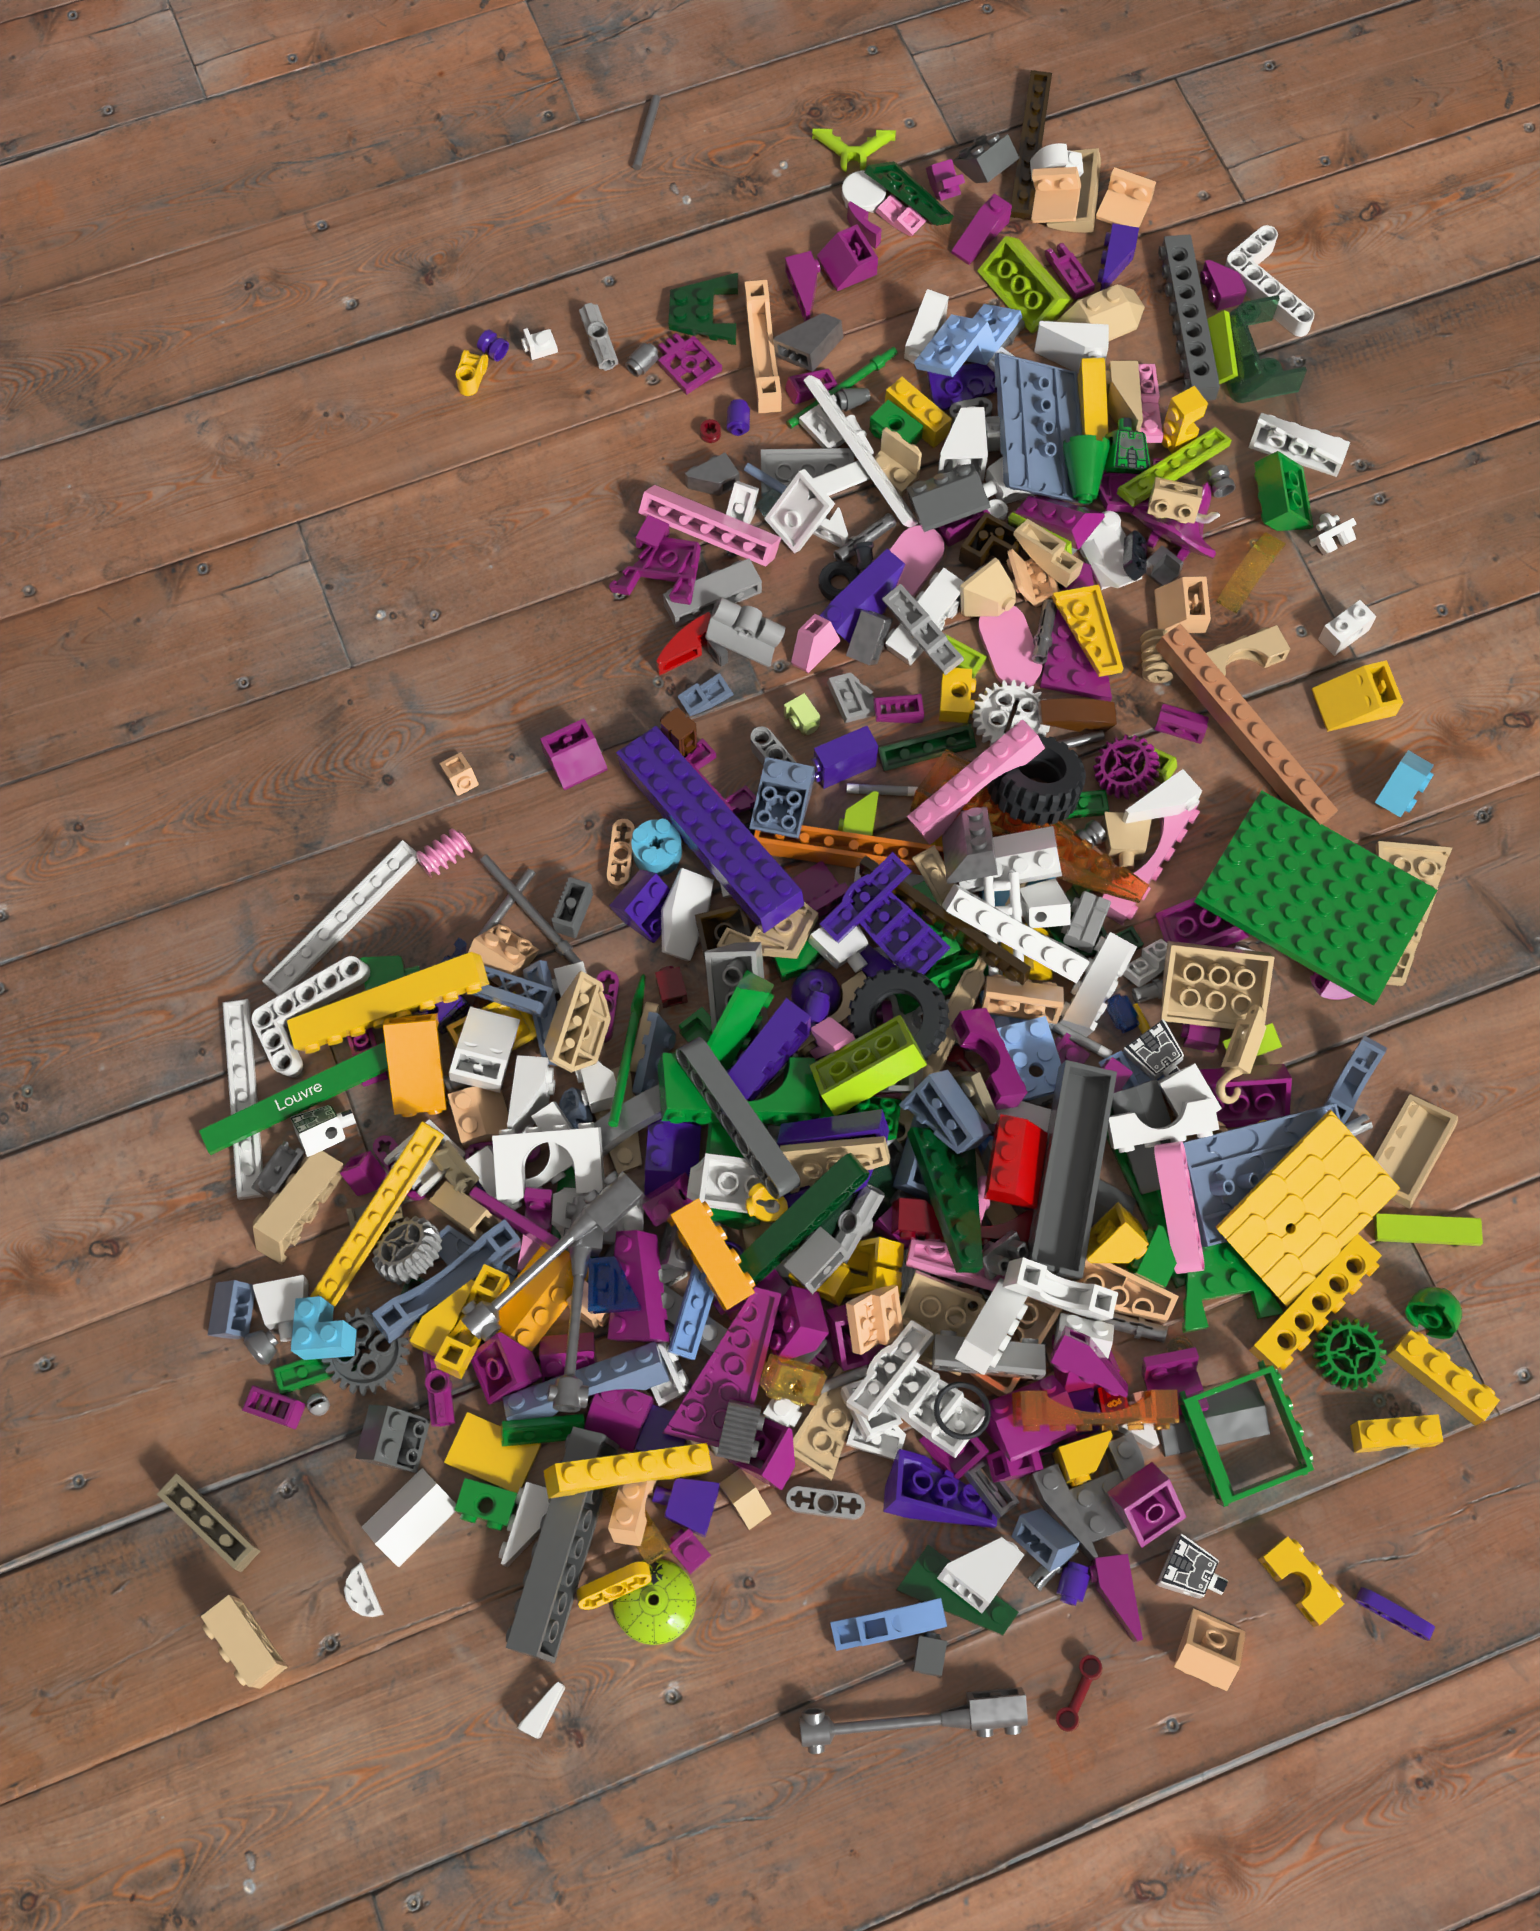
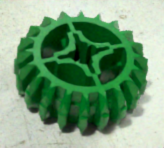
M1344 1317L1341 1323L1337 1319L1333 1320L1332 1326L1326 1324L1323 1327L1324 1332L1317 1334L1316 1337L1319 1342L1313 1344V1347L1319 1350L1313 1354V1358L1321 1360L1315 1366L1317 1369H1325V1372L1321 1375L1322 1378L1330 1375L1332 1377L1330 1385H1335L1340 1381V1389L1342 1390L1346 1389L1348 1384L1352 1391H1355L1358 1385L1364 1389L1368 1387V1382L1373 1384L1377 1381L1375 1375L1380 1376L1383 1373L1379 1366H1384L1387 1362L1380 1357L1387 1353L1386 1349L1379 1348L1384 1343V1340H1376L1374 1338L1378 1330L1369 1332V1323L1367 1322L1360 1327L1359 1318H1355L1352 1323H1350L1348 1317ZM1342 1334L1341 1347L1330 1350L1331 1341L1334 1336ZM1355 1337L1359 1338L1366 1347L1360 1346L1356 1342ZM1350 1349V1352L1352 1351L1355 1356L1350 1359L1343 1352ZM1369 1357L1366 1370L1361 1374H1357L1359 1360ZM1333 1361L1340 1362L1344 1367V1371L1339 1369Z

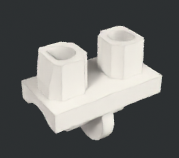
M1329 513L1322 514L1320 516V523L1316 525L1318 531L1324 529L1325 533L1309 541L1311 547L1317 545L1324 556L1338 549L1332 538L1333 536L1337 535L1342 546L1356 539L1352 529L1356 525L1354 518L1336 526V523L1340 521L1338 515L1332 517Z

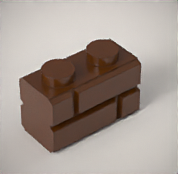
M679 708L665 712L660 719L661 732L686 758L689 753L691 754L697 748L696 723L689 717H686V714Z

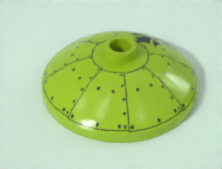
M663 1559L643 1560L641 1562H646L650 1568V1583L613 1600L614 1614L622 1630L632 1639L648 1645L665 1644L679 1637L690 1625L696 1609L695 1590L688 1575L676 1564ZM657 1595L659 1597L658 1604L650 1605L648 1602L649 1597Z

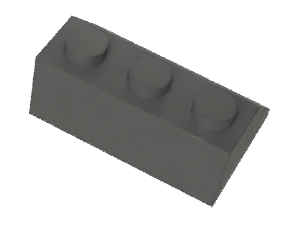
M973 464L961 465L953 471L939 473L934 478L926 481H917L912 486L906 488L912 511L924 532L991 508L980 476Z

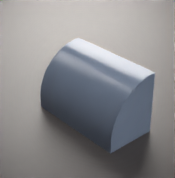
M236 1280L216 1283L208 1336L245 1339V1336L249 1334L255 1298L252 1284Z
M1042 1508L1020 1515L1011 1536L1049 1572L1062 1566L1074 1554L1080 1544L1072 1534Z

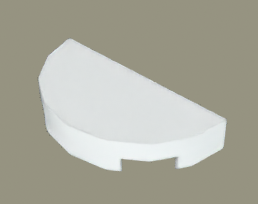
M359 1563L350 1571V1575L346 1580V1585L344 1586L346 1601L353 1611L362 1616L377 1617L384 1615L362 1563Z

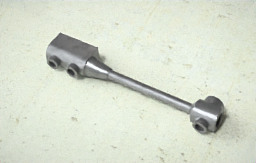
M616 1171L612 1172L603 1181L606 1187L598 1193L594 1189L583 1199L586 1205L568 1229V1233L491 1303L481 1300L478 1304L473 1300L462 1309L465 1315L461 1319L462 1322L478 1339L482 1338L484 1341H487L499 1331L501 1326L498 1324L500 1321L498 1311L574 1241L581 1239L597 1226H600L606 1233L645 1197L643 1192L623 1171L619 1175Z
M587 1195L574 1197L573 1203L567 1202L565 1218L571 1219L570 1227L583 1211V1207L586 1205L583 1199ZM597 1226L581 1239L574 1241L568 1246L571 1258L573 1287L564 1376L555 1380V1385L549 1384L547 1401L553 1402V1409L561 1412L580 1411V1408H586L588 1402L589 1386L583 1385V1382L575 1376L584 1278L588 1271L590 1256L598 1257L602 1250L604 1231L600 1226ZM569 1228L564 1229L563 1236L568 1233Z
M1022 1687L966 1692V1705L947 1709L940 1713L833 1723L829 1716L825 1715L822 1708H808L802 1711V1717L799 1718L802 1747H808V1753L818 1754L825 1751V1745H830L835 1735L936 1725L970 1729L971 1731H976L978 1737L983 1738L993 1736V1729L1004 1728L1005 1734L1016 1735L1022 1732L1021 1726L1028 1725L1026 1695Z

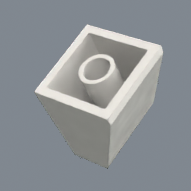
M969 406L967 408H960L941 450L938 474L953 471L964 464H973L981 481H984L988 457L984 407Z

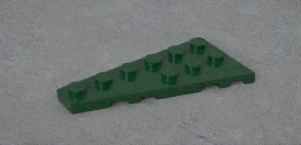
M912 1127L907 1132L955 1271L956 1273H977L983 1268L975 1149L957 1154L935 1136V1131L931 1128Z

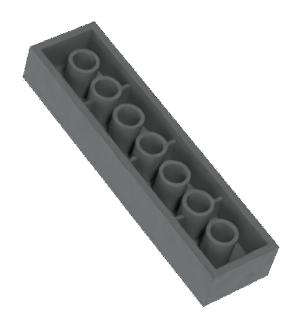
M573 1427L572 1432L565 1441L566 1452L564 1458L559 1463L617 1455L620 1445L604 1434ZM607 1487L548 1499L549 1507L547 1514L542 1517L540 1523V1537L532 1549V1563L523 1578L524 1589L521 1597L518 1598L515 1604L514 1612L516 1615L513 1625L508 1628L506 1633V1648L555 1664Z

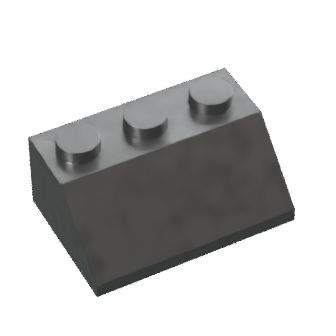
M975 807L962 811L942 835L947 884L998 875L987 807Z

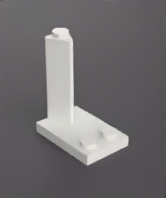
M859 460L815 478H812L803 469L797 473L764 519L787 546L796 553L801 550L835 505L829 496L871 478Z

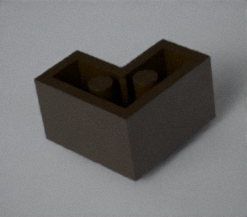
M985 512L961 545L959 561L974 570L984 565L990 555L1007 564L1009 550L1013 549L1018 555L1023 550V547L1014 536L1016 528Z

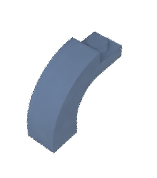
M1365 1035L1351 1054L1323 1104L1325 1106L1337 1103L1340 1119L1343 1124H1345L1354 1110L1362 1090L1387 1050V1047Z

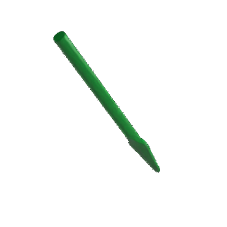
M642 974L631 1003V1015L608 1125L611 1127H617L619 1124L638 1025L642 1017L645 974Z

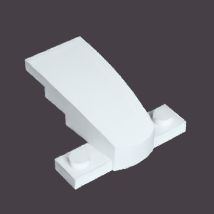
M911 1320L892 1345L882 1349L873 1358L865 1379L846 1401L847 1407L870 1421L885 1402L919 1433L956 1458L969 1440H959L950 1437L940 1429L934 1416L935 1398L948 1383L942 1381L938 1373L916 1362L933 1341L934 1334ZM956 1388L946 1392L940 1401L939 1411L941 1419L955 1433H972L984 1421L985 1410L964 1398L963 1392Z

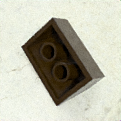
M739 904L695 915L704 959L705 951L717 948V944L726 928L750 937L752 936L747 914Z

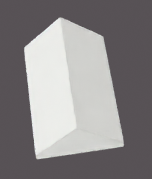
M422 1468L362 1526V1529L400 1567L456 1512V1503Z

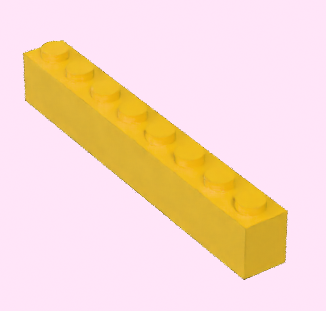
M469 952L287 1020L294 1049L310 1054L319 1051L322 1045L339 1044L343 1042L344 1037L363 1035L366 1033V1029L371 1027L375 1029L382 1028L386 1018L412 1016V1012L431 1010L439 1002L449 1003L459 999L458 995L466 992L467 994L478 993L482 990L481 987L489 984L481 955Z

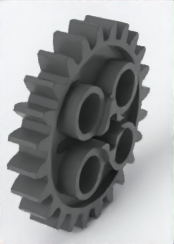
M367 1307L365 1314H361L357 1308L355 1309L354 1317H351L346 1312L345 1322L357 1331L361 1328H368L369 1332L364 1338H356L355 1355L349 1361L343 1362L341 1357L323 1358V1364L330 1365L325 1370L328 1375L334 1374L331 1378L334 1384L341 1381L339 1387L342 1390L350 1385L349 1392L353 1395L358 1388L362 1396H365L368 1388H370L374 1395L377 1392V1386L387 1390L385 1382L389 1380L395 1384L396 1381L393 1375L395 1373L398 1375L404 1374L399 1366L408 1365L407 1360L402 1358L410 1354L409 1349L403 1347L410 1343L408 1338H401L405 1335L403 1333L391 1342V1346L387 1351L380 1352L378 1351L379 1345L387 1340L381 1332L374 1338L375 1333L380 1330L373 1322L371 1309ZM363 1348L366 1350L369 1348L371 1352L370 1354H362L361 1350ZM358 1364L356 1371L352 1372L353 1366ZM367 1365H376V1369L372 1374H363V1370Z

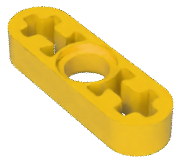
M634 1562L581 1586L576 1592L579 1607L585 1610L595 1609L649 1584L651 1581L649 1565L646 1562Z

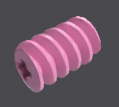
M450 829V838L442 834L440 836L442 843L433 840V848L428 845L424 847L425 854L421 851L416 852L418 862L431 879L430 872L432 871L440 875V865L446 870L449 869L448 860L456 864V854L461 858H465L464 849L470 853L473 852L471 845L459 830L457 832L454 829Z

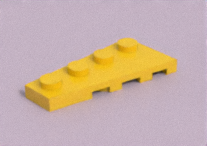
M1093 585L1053 593L1052 599L1098 677L1122 673L1123 665L1100 586Z

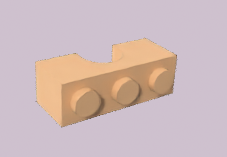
M657 1480L619 1485L608 1526L614 1543L641 1546L647 1523L645 1517L647 1495H654Z

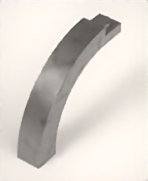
M659 1085L623 1103L617 1127L608 1125L610 1112L594 1123V1128L601 1127L603 1157L637 1131L661 1119Z

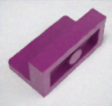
M1163 704L1154 730L1201 744L1208 727L1209 718Z

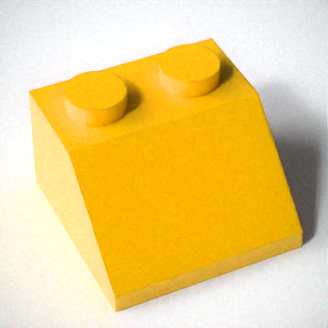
M1111 1430L1056 1449L1052 1456L1055 1464L1058 1463L1066 1484H1071V1487L1074 1488L1091 1480L1090 1476L1097 1470L1113 1436Z

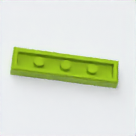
M1379 1213L1374 1215L1375 1241L1481 1246L1483 1244L1481 1218Z

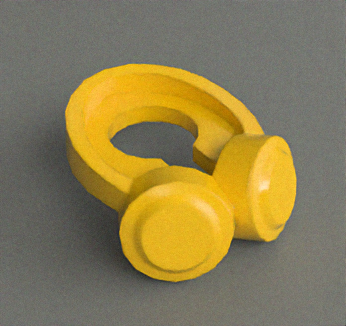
M757 1183L750 1189L748 1193L749 1198L745 1202L746 1210L750 1217L755 1216L769 1223H774L788 1210L786 1199L783 1196L779 1199L773 1198L762 1183ZM759 1199L763 1201L772 1199L779 1203L780 1209L776 1213H768L764 1206L758 1205L756 1201Z

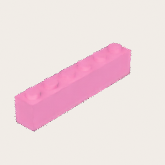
M656 485L644 491L638 512L646 517L651 515L668 523L672 528L746 559L750 558L751 561L765 567L775 559L781 540L779 536Z

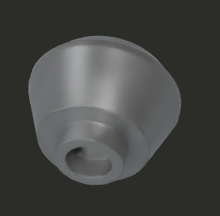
M259 1330L245 1336L244 1344L261 1365H268L278 1351L276 1345L279 1342L270 1330L266 1333L263 1330Z

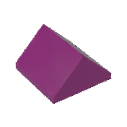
M925 1436L919 1440L944 1471L947 1469L954 1473L953 1477L956 1479H960L989 1452L978 1437L969 1439L956 1458L942 1450Z

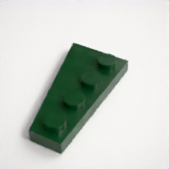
M927 1545L896 1591L921 1602L941 1598L944 1612L1003 1636L1019 1612L995 1595L984 1612L980 1613L937 1579L945 1566L951 1561L933 1547Z

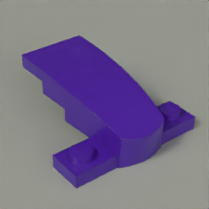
M893 852L870 875L867 874L855 881L846 891L842 902L820 923L837 943H840L860 923L900 969H913L923 975L951 948L930 926L892 893L912 872Z

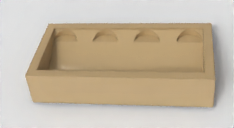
M1099 148L1073 150V152L1082 153L1084 172L1080 176L1081 189L1076 220L1047 222V226L1068 232H1094L1101 167Z
M1411 1094L1408 1096L1374 1157L1400 1187L1391 1199L1409 1209L1412 1207L1458 1121V1116Z

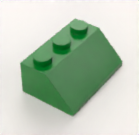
M1279 451L1254 462L1256 471L1254 477L1258 484V499L1261 503V519L1263 523L1276 531L1313 528L1303 466Z

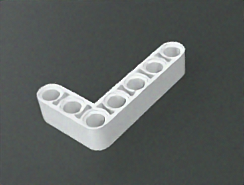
M1269 225L1262 226L1228 255L1225 267L1239 272L1247 290L1245 295L1293 335L1298 337L1305 336L1312 325L1314 311L1258 265L1273 252L1278 232L1274 227Z
M348 956L265 1003L253 1012L252 1024L275 1071L287 1077H296L303 1069L302 1059L298 1050L294 1049L291 1035L287 1029V1020L321 1008L365 983L370 977V968L366 963L354 956ZM358 966L357 972L352 975L353 968ZM336 978L335 985L330 987L331 981ZM314 991V996L308 1000V995ZM292 1003L291 1010L286 1013L288 1005ZM270 1016L269 1023L265 1025L266 1018ZM280 1037V1043L275 1047V1041ZM290 1059V1065L285 1069V1062Z

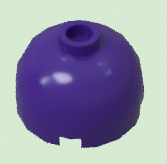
M810 969L802 972L795 979L791 988V1002L803 1010L806 997L810 995L811 991H818L830 996L829 1002L831 1005L827 1018L837 1011L841 1000V989L837 979L830 972L822 969Z

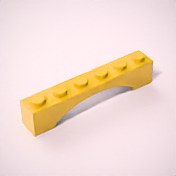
M707 1443L556 1463L544 1470V1477L549 1499L623 1484L700 1477L711 1471L712 1465Z

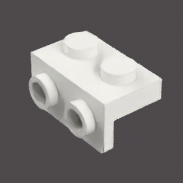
M660 1342L657 1345L665 1360L670 1381L651 1388L659 1406H663L689 1392L687 1385L690 1384L687 1374L683 1369L680 1370L676 1363V1360L679 1359L678 1355L667 1352L669 1345L666 1342Z

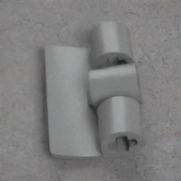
M720 597L712 611L705 638L766 667H770L774 649L783 638L785 626L768 618H763L762 612L755 607H741Z

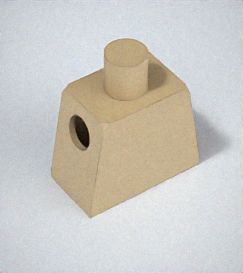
M1105 812L1101 826L1107 835V839L1104 841L1108 858L1119 859L1120 870H1133L1134 859H1143L1146 852L1152 819L1125 824L1122 820L1124 813Z

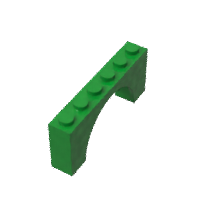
M662 1053L657 1065L662 1121H670L675 1124L682 1122H696L698 1124L720 1123L679 1064L676 1054ZM790 1057L784 1068L782 1086L768 1097L756 1101H747L763 1124L781 1126V1124L819 1118L821 1114L819 1091L810 1065L815 1063V1058Z

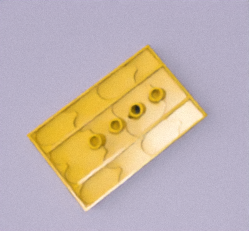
M1330 1109L1228 1213L1216 1228L1287 1307L1373 1219L1372 1217L1395 1196L1400 1187ZM1293 1223L1291 1227L1286 1228L1287 1224Z

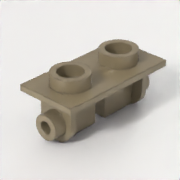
M446 1140L440 1150L436 1148L430 1158L441 1172H447L445 1177L453 1185L455 1191L468 1195L480 1179L449 1140Z

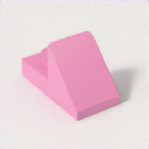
M826 1018L811 1028L817 1047L810 1050L813 1058L818 1059L839 1050L855 1040V1037L834 1019Z

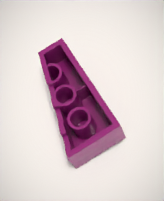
M639 1230L616 1231L608 1339L628 1343L670 1342L669 1332H666L664 1320H667V1311L662 1305L661 1294L664 1293L663 1283L659 1280L658 1271L661 1269L658 1239L655 1234Z

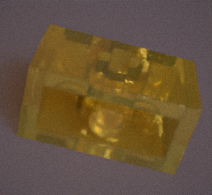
M770 1354L759 1385L766 1392V1396L771 1399L781 1401L782 1398H785L798 1406H805L806 1404L816 1406L827 1375L817 1365Z

